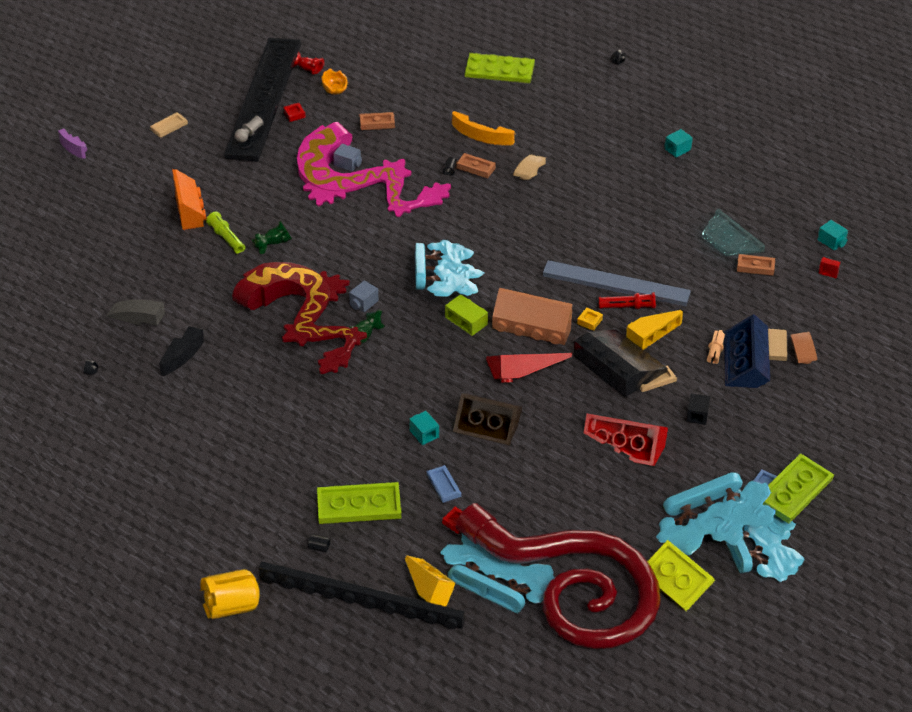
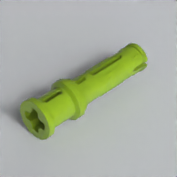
M212 212L208 215L206 222L214 228V232L217 235H221L236 254L243 252L245 245L229 229L228 222L221 218L220 213Z

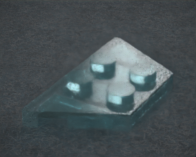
M720 209L715 211L714 217L710 219L708 226L703 230L702 237L725 256L765 251V245Z

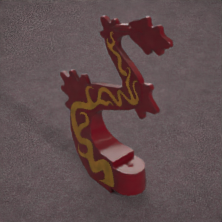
M289 262L260 264L243 274L245 278L240 280L233 290L232 298L234 302L250 310H255L262 305L267 306L285 295L297 294L304 296L306 300L298 312L294 324L284 325V330L287 333L282 336V341L297 342L299 346H304L307 341L315 342L339 337L343 338L346 341L344 347L324 352V359L318 360V365L321 366L319 373H337L339 367H348L354 346L360 345L361 340L367 338V333L358 331V327L351 329L345 326H316L314 323L326 309L329 301H338L337 294L347 292L345 287L350 285L349 280H340V275L338 274L328 277L326 271L317 273L306 266Z

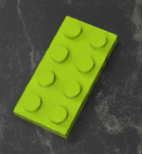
M470 53L465 77L531 83L535 59Z
M800 453L768 485L771 494L763 502V505L770 506L776 511L775 515L789 524L833 480L834 474Z
M399 482L317 487L319 524L401 519Z

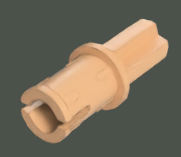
M722 330L714 331L712 342L708 346L710 350L707 362L711 363L712 358H714L713 363L718 364L720 353L724 349L723 341L725 334Z

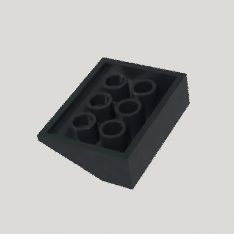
M616 329L587 332L574 340V357L624 397L640 389L642 384H648L666 373L668 369Z

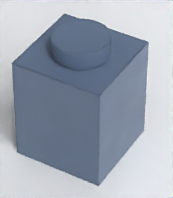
M341 144L334 152V166L353 172L356 167L361 165L360 149Z
M366 281L361 282L349 292L350 305L355 310L365 312L379 301L378 288Z

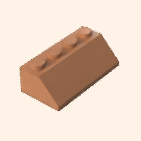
M499 288L493 312L492 329L500 332L514 333L517 336L531 337L535 340L549 341L553 344L565 345L571 331L572 304Z

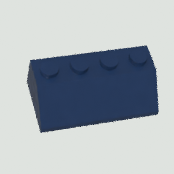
M753 314L724 331L725 386L758 388L770 381L768 326Z

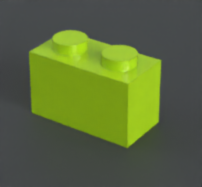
M461 294L445 305V318L472 336L488 325V312Z

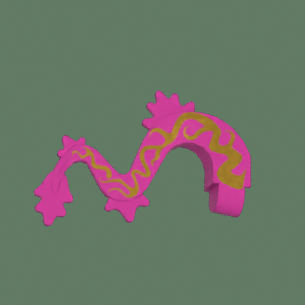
M338 122L331 123L327 127L320 126L306 136L299 147L297 155L298 172L300 178L306 183L303 186V190L311 191L308 199H315L317 206H321L324 202L333 204L334 197L345 199V193L378 182H383L387 185L388 211H394L397 217H400L404 212L410 213L412 209L442 205V199L449 198L448 191L451 189V185L449 183L444 185L434 183L432 188L425 186L417 200H401L399 197L404 186V178L411 175V171L405 169L404 159L393 163L384 160L383 166L352 173H339L332 170L329 164L334 160V152L341 144L349 146L352 141V134Z

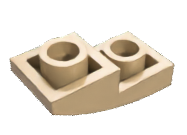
M535 155L527 156L517 166L514 176H518L522 180H530V178L537 175V169L545 165L546 158Z

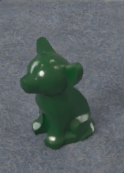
M279 221L277 227L268 230L264 235L255 234L252 242L259 249V254H264L268 244H280L292 238L282 222Z
M381 310L366 313V320L360 321L357 325L353 326L358 327V331L367 333V338L362 339L360 345L369 339L373 327L376 329L385 327L381 323Z

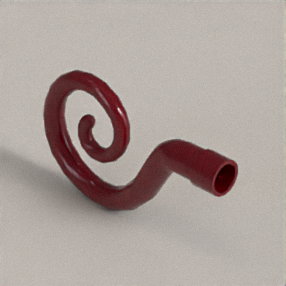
M477 503L468 506L459 516L456 522V529L474 544H479L492 556L504 562L523 564L567 554H597L612 558L627 569L638 587L639 601L637 609L625 622L609 629H587L572 624L562 615L559 606V596L567 586L585 582L595 584L602 589L603 595L598 599L590 600L587 607L588 610L594 613L604 611L613 605L617 595L611 578L600 571L592 569H572L558 574L548 583L543 593L544 614L548 624L555 632L572 644L591 649L614 648L629 643L641 636L655 621L661 604L659 581L644 556L620 537L596 530H565L537 536L516 537L501 526L494 516Z

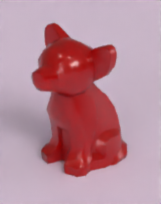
M298 52L293 68L299 65L301 68L311 71V74H318L323 69L324 59L301 57Z

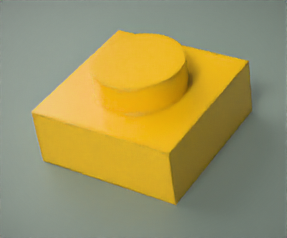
M586 307L577 318V324L594 331L603 320V314Z

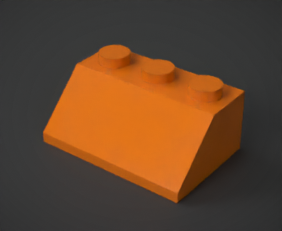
M176 169L172 170L182 230L204 227L203 221L206 220L205 210H201L204 209L203 199L200 198V187H196L194 179Z

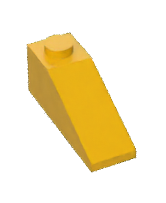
M677 310L641 317L627 326L626 337L644 350L682 324L683 311Z
M406 555L405 561L418 594L426 602L447 607L455 582L424 559Z

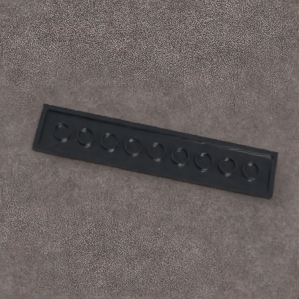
M268 38L224 153L225 159L259 161L300 50V40ZM255 116L262 119L263 125L255 130L252 136L248 135L246 141L239 142L236 140L235 132L238 129H243L244 124L249 123Z

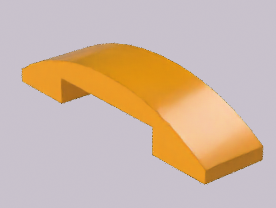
M455 111L452 112V125L462 134L489 144H514L515 131L501 126L495 130L469 121V116Z

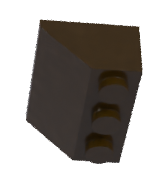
M461 393L453 432L510 445L519 424L523 406Z

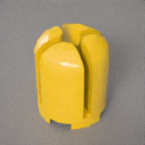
M243 569L201 578L200 591L204 590L205 603H203V607L208 618L216 619L241 614L257 608L259 603V587L251 571Z

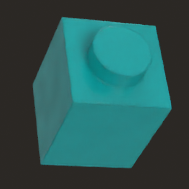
M680 129L666 136L665 150L674 157H678L691 150L693 137Z
M830 220L819 228L818 241L836 250L839 247H844L847 243L848 230Z
M427 411L409 419L410 432L422 445L439 438V424Z

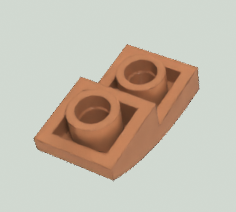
M810 332L791 334V342L798 363L809 364L812 361H816L817 355Z

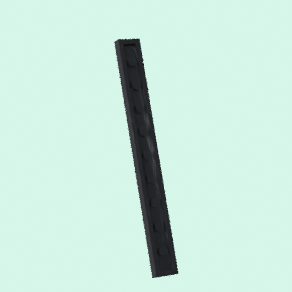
M263 561L259 565L260 579L268 584L277 583L288 589L297 588L308 594L317 593L328 599L337 598L348 604L357 603L368 609H381L388 614L398 613L409 619L418 618L425 620L429 624H442L449 629H463L465 624V611Z

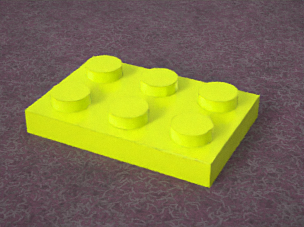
M669 540L648 560L659 581V589L685 611L715 581L710 574Z

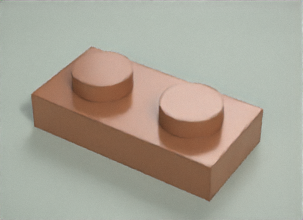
M394 113L360 114L361 130L395 128Z
M466 153L457 162V169L485 178H489L496 166L494 162Z
M739 254L737 272L774 276L775 258Z

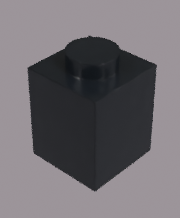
M691 393L687 422L706 425L710 396Z

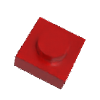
M300 103L283 107L284 114L289 122L306 118L305 111Z
M823 257L820 262L819 274L836 279L839 273L840 262Z
M454 507L442 519V524L459 534L460 532L456 529V522L463 511Z

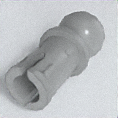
M255 116L249 123L244 124L243 129H238L235 132L236 140L239 142L246 141L248 135L252 136L254 131L263 125L262 119Z

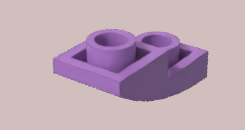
M65 129L58 130L62 146L73 155L82 159L86 158L85 152L87 147L85 142H81L78 136L72 137Z

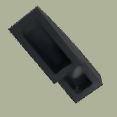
M188 326L182 339L174 337L159 363L161 376L172 373L195 355L204 343L203 329Z

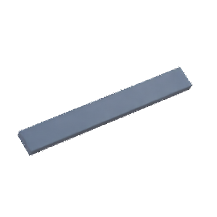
M549 260L543 271L544 277L629 295L636 293L651 294L655 292L656 300L681 306H687L691 290Z

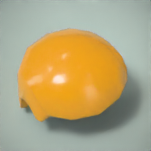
M328 69L322 75V85L326 92L340 94L346 90L348 85L347 78L341 71L334 72L332 69Z

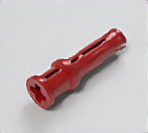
M655 292L651 294L636 293L634 296L599 297V309L635 307L637 310L641 307H652V309H655ZM612 301H625V303H609V302H612Z

